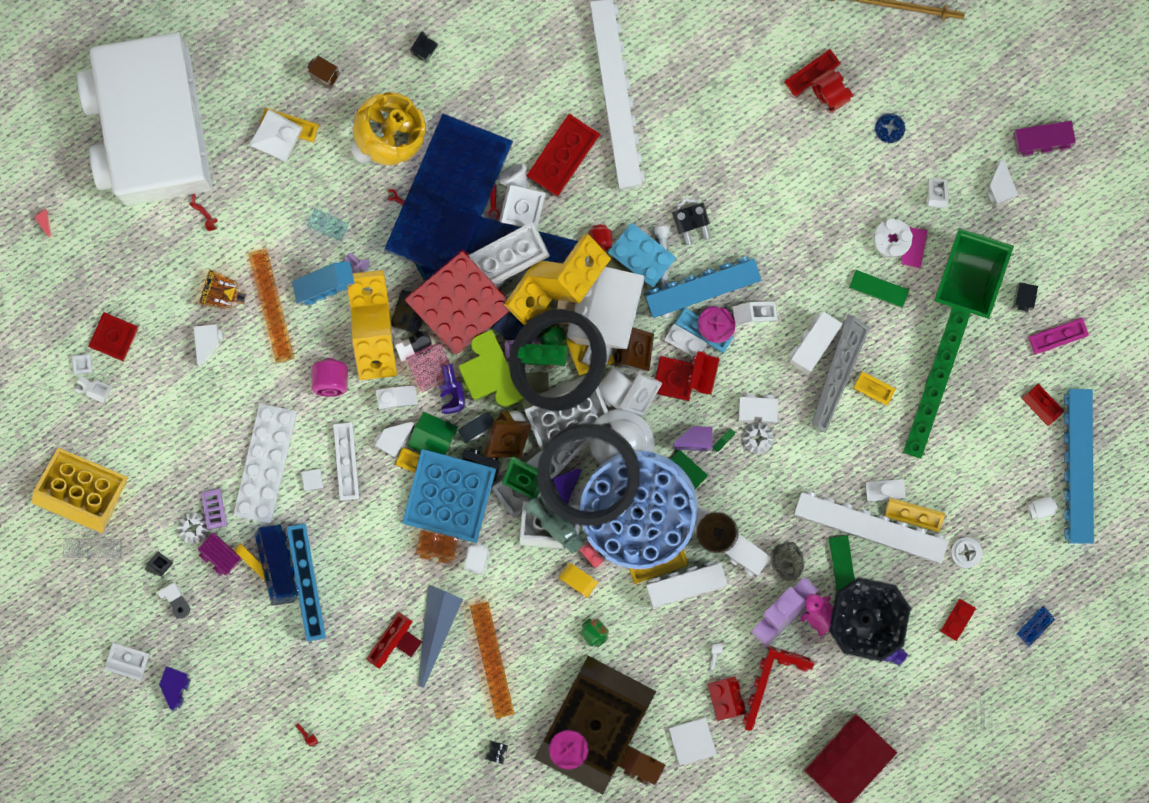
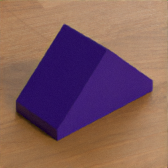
M579 468L553 479L560 498L566 504L569 503V499L582 470Z

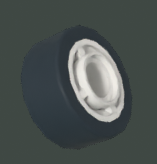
M486 412L466 422L463 427L458 429V432L463 441L467 443L488 433L489 429L492 428L494 420L490 413Z

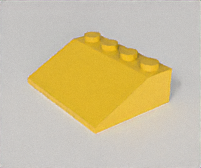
M58 447L33 491L32 504L103 533L128 477Z

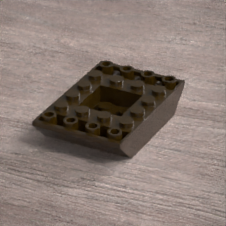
M588 655L534 759L603 795L656 691ZM593 719L601 722V728L597 731H593L590 728V722ZM571 730L578 732L587 743V757L580 766L574 769L560 768L550 757L549 747L551 740L562 731Z

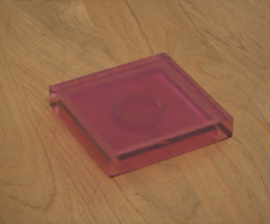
M440 342L405 358L422 393L444 382L441 365L446 364L447 372H449L448 364L450 362Z

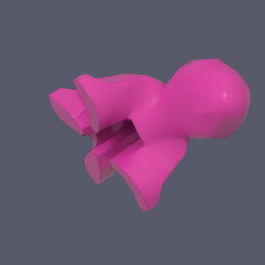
M808 594L805 598V608L808 612L803 613L800 620L802 622L807 620L810 626L817 630L818 636L822 637L826 632H829V622L833 605L829 602L831 597L828 595L822 597Z

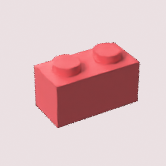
M589 542L580 549L581 553L594 568H597L604 562V559Z

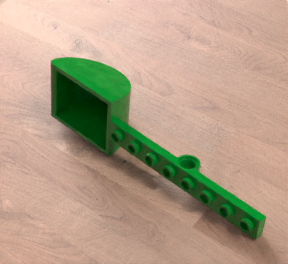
M958 228L934 299L935 302L950 306L952 309L933 365L928 374L903 453L922 458L970 315L972 313L990 319L1014 245Z

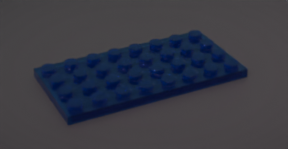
M442 113L384 251L434 271H438L462 249L467 253L512 147L513 140Z

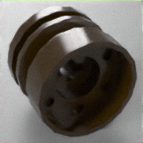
M712 512L705 515L697 526L698 541L704 549L710 552H727L735 546L738 540L739 530L736 522L722 512ZM714 529H723V532L721 533V538H719L718 536L714 537Z

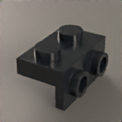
M401 290L391 319V326L415 334L420 330L423 319L405 301V298L412 292Z
M469 448V451L464 450L463 460L495 468L496 473L493 481H496L502 464L498 461L499 457H485L480 455V451Z

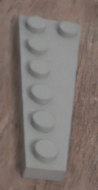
M849 314L842 323L841 337L811 425L826 433L870 330V327Z
M584 419V420H582V421H581L580 423H578V424L587 423V422H586V420ZM582 437L573 439L556 451L550 465L551 481L593 438ZM542 451L527 461V463L538 468ZM502 480L493 486L492 489L515 519L522 512L523 501L529 502L532 499L502 484Z

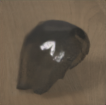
M786 541L782 544H777L771 551L772 568L778 577L785 581H791L801 576L804 571L805 561L803 552L800 551L794 542Z

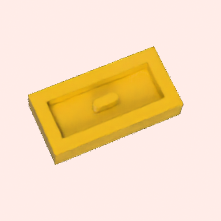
M863 371L853 387L854 390L885 406H888L896 388Z

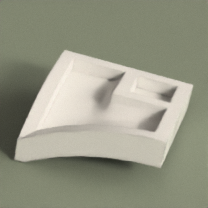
M268 110L249 145L286 162L303 127L272 110Z

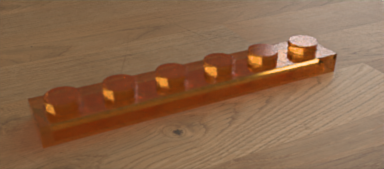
M268 249L250 252L248 254L276 364L294 360L295 356Z
M489 601L471 605L470 610L495 717L499 719L515 715Z

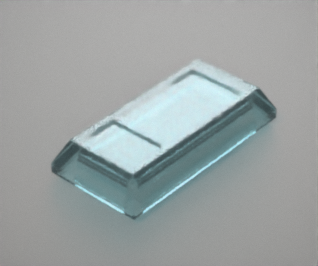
M314 209L307 226L342 241L349 224Z

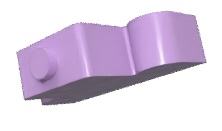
M806 577L794 589L789 587L763 614L765 618L755 626L752 634L767 648L805 609L806 596L808 594L819 595L820 590Z

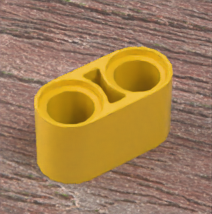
M570 562L567 563L558 576L560 580L583 594L586 598L590 596L599 583Z

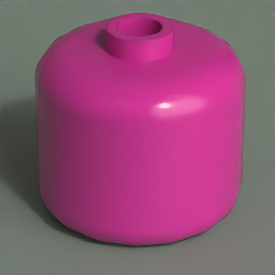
M326 358L313 364L311 369V390L314 394L324 397H336L347 392L348 367L344 362L334 358Z

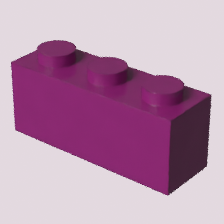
M1072 120L1016 129L1013 132L1017 155L1022 154L1023 157L1033 156L1034 152L1041 151V154L1053 152L1052 149L1060 148V151L1072 149L1071 146H1074L1076 143Z

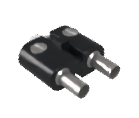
M683 198L682 203L677 206V211L672 212L678 233L683 234L686 246L693 244L689 231L696 228H701L704 240L711 238L707 227L710 221L704 202L698 204L696 200ZM685 200L689 203H695L693 206L680 209L685 204Z

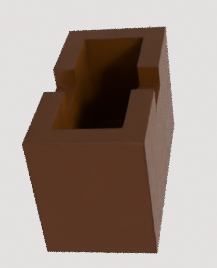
M318 55L316 59L313 58L307 67L311 79L330 90L340 75L336 65Z
M628 746L619 764V767L625 770V775L633 779L636 775L638 776L636 780L645 785L648 782L656 785L666 764L631 746Z

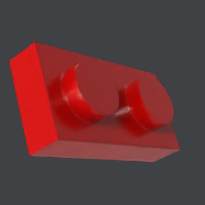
M959 598L940 632L957 642L977 608Z

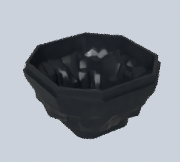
M858 577L836 592L829 622V632L844 654L882 662L904 647L911 607L896 585ZM863 616H867L866 623L862 621Z

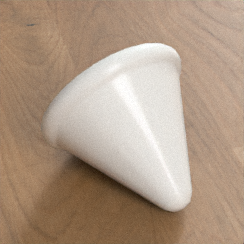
M517 164L508 168L500 175L499 183L507 187L510 184L527 188V166L525 164Z

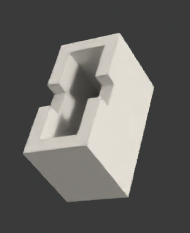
M744 394V397L739 398L738 421L753 422L754 418L761 419V423L776 424L779 399H774L773 395H763V398H755V394Z

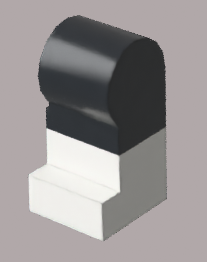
M418 331L413 337L401 340L400 336L393 339L402 362L428 351L432 346L430 336L425 331Z

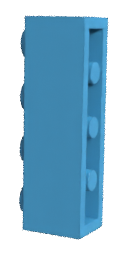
M350 261L332 263L292 281L296 303H304L305 306L316 304V301H322L327 299L326 297L337 295V292L346 291L348 286L355 284Z

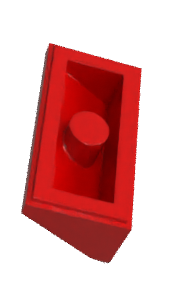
M1039 383L1022 398L1047 426L1051 425L1064 412Z

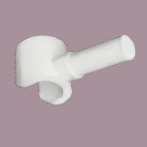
M714 643L712 645L710 665L712 670L715 669L717 654L723 653L722 643Z

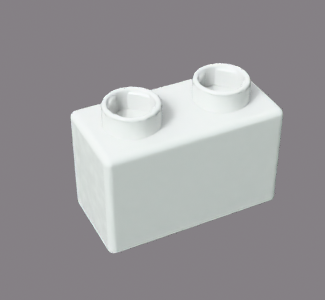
M180 32L92 47L89 51L92 69L77 72V85L85 115L100 114L104 143L92 145L89 149L91 169L97 189L105 190L112 188L116 197L126 206L212 191L213 187L189 47Z

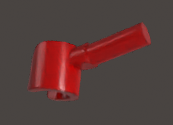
M299 723L295 726L303 735L307 745L312 747L318 744L315 734L308 736Z

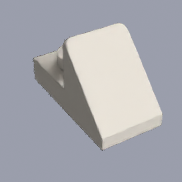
M929 178L926 206L948 208V180Z

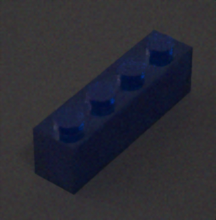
M281 524L259 527L254 536L271 606L293 603L298 597L299 587L294 581L295 572L290 564V551L286 548L285 531H282Z

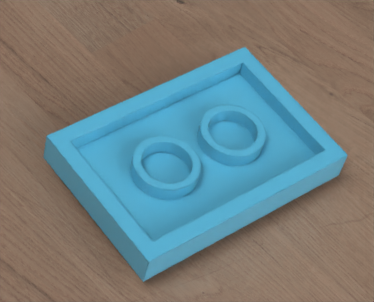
M632 222L608 251V254L631 272L643 275L645 277L644 282L654 288L677 259V257Z

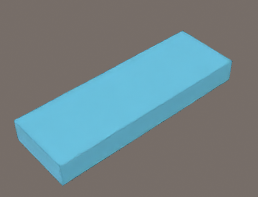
M684 308L675 324L724 354L733 336L723 343L708 341L698 330L697 322L699 315Z

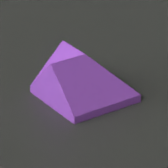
M691 427L673 443L672 450L711 451L712 427Z

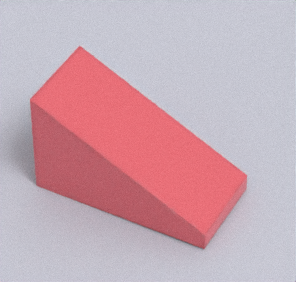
M45 209L34 218L50 238L51 229L48 210Z

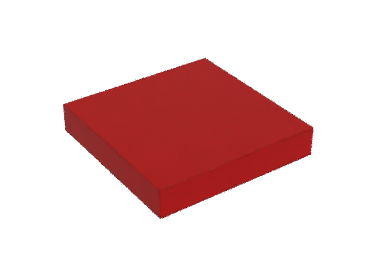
M103 312L88 347L124 362L139 326Z
M660 356L655 379L660 381L662 385L657 395L689 402L692 390L689 389L687 382L689 375L693 372L694 367H692V363Z

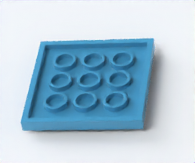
M422 449L402 524L477 543L496 469Z

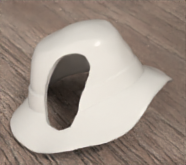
M614 409L599 417L594 423L599 425L611 423V429L621 434L630 443L634 451H654L655 441L652 431L645 420L635 413L623 409ZM593 438L590 441L591 452L600 465L609 458L620 454L610 444L607 443L606 445V442Z

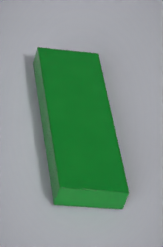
M855 270L849 286L850 289L903 308L909 290L858 270Z
M848 535L829 538L837 592L855 580Z

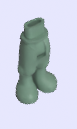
M542 495L539 496V500L534 498L524 506L525 511L535 515L541 521L543 529L547 530L571 554L584 546L579 540L580 536L577 535L573 524L555 514L546 504ZM541 503L548 509L552 517L547 515V513L542 508Z

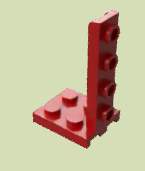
M769 645L766 658L762 657L760 662L761 675L756 676L753 687H756L755 694H751L748 705L751 706L750 711L745 713L742 724H745V730L752 731L774 659H777L779 664L789 666V663L794 664L796 669L807 672L808 669L813 670L815 664L813 658Z

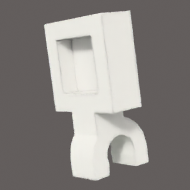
M80 376L77 381L79 385L76 387L75 392L81 394L87 392L86 396L104 403L111 393L112 386L98 380H94L92 383Z

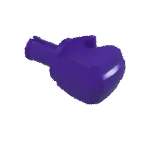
M446 364L441 365L444 382L439 385V389L444 390L440 397H444L447 394L453 396L448 403L441 406L442 414L460 412L465 407L462 382L455 380L453 364H448L449 372H447Z

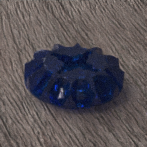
M885 113L878 118L875 124L876 135L885 143H895L904 136L905 122L901 116L894 113ZM892 120L893 127L896 130H892L890 135H888V129L883 126H888Z

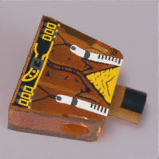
M209 269L199 305L231 310L234 302L244 305L247 294L237 291L239 284L236 281Z

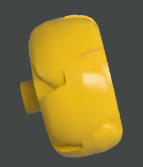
M386 92L369 97L359 107L353 119L352 133L358 149L363 154L370 156L371 161L392 166L401 162H407L419 151L424 143L426 122L420 108L416 109L412 100L402 94ZM381 111L388 112L390 114L386 119H384ZM370 119L382 124L381 131L384 134L382 138L376 137L369 125ZM398 131L409 133L406 145L401 144L396 147L393 136Z

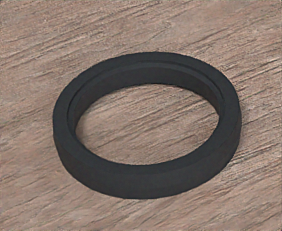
M566 309L545 311L528 321L516 336L509 357L510 376L518 393L534 406L550 411L568 410L586 401L599 386L606 369L607 349L599 329L582 314ZM558 323L575 324L583 330L590 343L591 360L587 374L574 390L559 397L541 396L534 391L528 382L525 364L521 363V358H517L519 348H524L526 344H531L536 336L549 326Z
M582 423L562 430L547 443L539 459L537 481L544 501L555 514L574 524L596 526L616 519L631 505L639 488L640 466L634 449L621 434L603 425ZM591 437L603 440L613 446L622 456L627 468L628 482L624 494L612 506L600 511H582L566 504L555 492L550 479L552 458L562 445L573 439Z

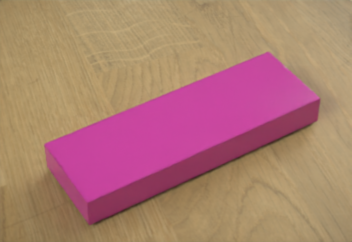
M1083 318L1029 336L1028 339L1034 355L1087 337L1089 333Z

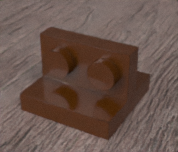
M632 327L627 349L617 348L615 367L649 371L654 333Z
M501 410L499 418L493 421L484 451L486 457L512 458L514 456L521 458L531 428L529 421H514L508 411Z

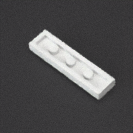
M353 423L333 424L340 501L360 499Z

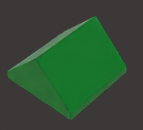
M423 411L414 427L408 447L420 452L422 449L446 455L458 426Z
M513 456L502 484L531 499L538 498L540 490L537 481V467Z

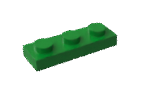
M526 344L524 348H519L517 358H521V363L526 365L566 366L568 347Z

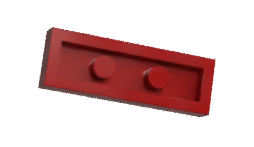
M829 49L785 80L784 84L796 98L813 85L810 84L812 80L829 69L835 70L841 65V62L833 51Z
M398 612L366 660L380 669L386 663L394 648L397 647L405 632L409 630L413 621Z

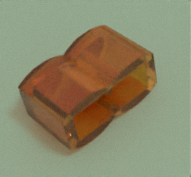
M420 531L416 554H420L419 558L431 560V557L439 558L438 562L450 564V561H455L459 538Z

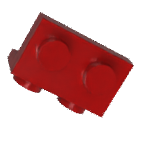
M697 351V356L694 355L692 360L693 372L688 377L687 384L689 389L693 392L712 395L720 362L718 357L709 356L705 352Z
M735 676L707 684L717 721L746 713L745 703L740 694V684Z

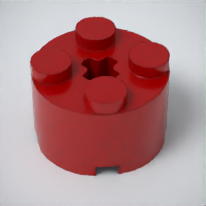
M831 69L810 82V84L814 85L812 89L821 104L824 103L829 107L826 110L830 114L850 102L851 98L854 97L851 90L842 83L844 78L841 73Z

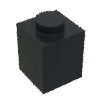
M1019 282L1016 288L1013 307H1016L1019 312L1028 313L1029 310L1032 311L1035 307L1038 286Z

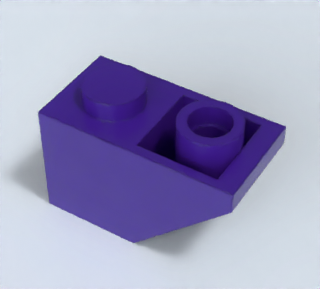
M166 666L159 686L170 710L176 711L183 704L184 697H182L184 689L188 690L191 679H189L190 674Z

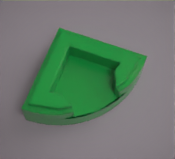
M730 428L712 448L719 452L731 440L735 432Z

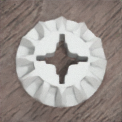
M761 423L752 424L743 434L744 446L754 454L767 452L773 444V433L767 425ZM758 430H760L761 437L767 438V440L760 441L759 447H757L756 440L750 439V437L757 435Z
M197 513L186 514L180 519L178 525L179 536L190 544L203 541L208 534L206 519ZM189 521H191L193 525L200 524V526L196 528L197 536L192 531H187L190 528Z
M964 537L954 543L951 556L954 563L958 566L971 568L980 562L982 548L975 539ZM964 544H966L968 550L975 551L969 555L968 561L965 555H959V553L964 551Z

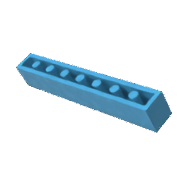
M1069 389L1063 398L1064 405H1067V413H1064V424H1067V432H1064V444H1067V451L1064 452V463H1067V470L1064 471V481L1068 482V490L1064 491V500L1068 501V509L1064 511V518L1068 520V528H1065L1064 536L1065 540H1068V544H1093V389Z

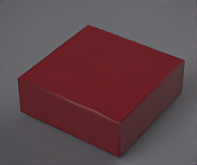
M407 631L399 641L397 648L412 658L422 641Z

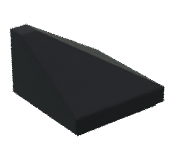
M158 551L147 563L145 570L162 577L172 566L173 562Z

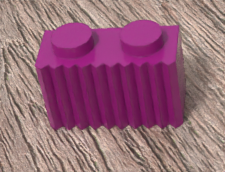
M214 532L197 549L201 552L199 556L206 563L210 561L215 565L213 569L220 576L222 574L228 576L243 560Z

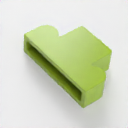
M492 329L475 337L471 346L478 357L459 366V370L464 378L461 382L465 391H470L475 402L496 393V401L502 408H510L524 401V398L518 393L512 382L509 365Z

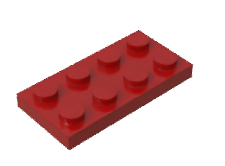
M569 113L526 176L556 197H559L601 134Z

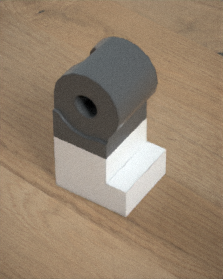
M175 582L157 592L161 599H168L175 617L186 618L189 615L190 606Z

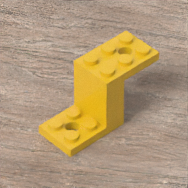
M583 234L563 264L540 261L532 265L504 305L525 325L532 318L543 313L552 299L580 304L611 258L589 234ZM588 256L589 264L586 266L585 259ZM529 297L530 305L527 307L526 299Z
M384 270L352 273L355 284L348 286V296L351 307L352 341L359 381L397 376L392 342L391 312ZM370 287L371 290H363V288ZM376 360H377V361H380L379 363H376V364H375V363H372V361H376Z

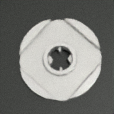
M889 219L877 227L874 233L875 247L885 257H899L909 250L913 235L908 225L903 221ZM896 234L898 236V242L896 243L893 241L892 243H890L888 241L890 239L888 238V235Z

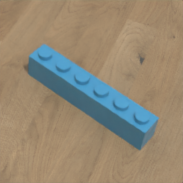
M744 256L739 258L737 263H724L720 265V269L714 271L713 268L704 270L702 275L697 277L689 275L684 277L682 282L672 281L667 283L665 288L659 289V287L649 289L648 293L644 296L651 316L656 318L760 282L762 279L755 259Z
M306 524L287 527L306 640L311 642L326 639Z

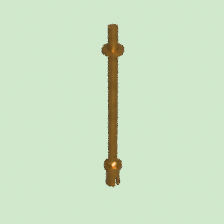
M849 0L942 16V21H945L946 17L964 20L965 12L948 10L947 4L942 9L895 0Z

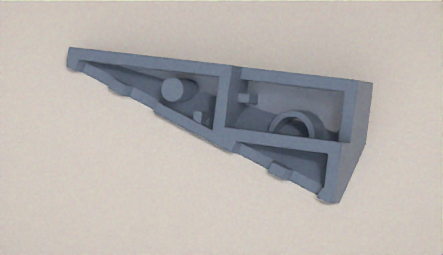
M430 584L427 593L418 686L423 688L463 599Z

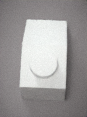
M1004 160L999 162L987 192L990 203L993 202L995 206L1018 196Z
M748 302L733 306L735 325H751L778 320L775 302Z
M217 324L194 327L198 366L205 365L219 348L220 340H223V331L219 329Z
M415 386L376 390L380 411L418 405Z
M408 422L386 428L383 432L379 431L374 440L377 442L375 446L396 458L415 424Z

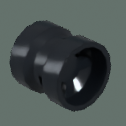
M490 740V752L486 753L485 759L503 764L505 759L503 754L507 751L508 745Z

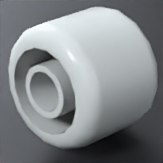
M616 367L612 368L598 386L605 404L609 407L614 406L617 409H622L620 405L633 385L634 380L623 370Z

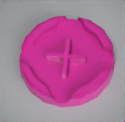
M711 306L704 309L697 322L701 335L714 343H723L729 340L735 331V319L732 313L723 307Z
M567 730L555 735L551 740L549 752L551 759L557 766L564 769H574L585 761L588 747L582 735L578 732Z

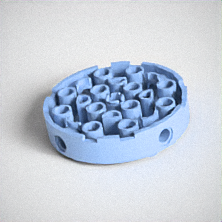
M635 451L640 466V483L631 505L619 517L608 523L596 526L582 525L590 544L596 551L598 550L607 560L627 568L646 569L672 560L687 545L696 525L698 501L691 480L676 463L657 453ZM620 454L603 462L591 475L581 497L580 510L588 512L600 511L612 506L622 497L627 487L628 473L625 462ZM634 508H641L643 513L636 512Z

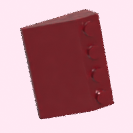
M854 713L802 771L837 803H853L893 759L897 752L858 714Z

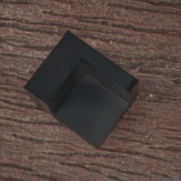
M421 31L410 48V53L427 63L437 48L438 43L428 38Z

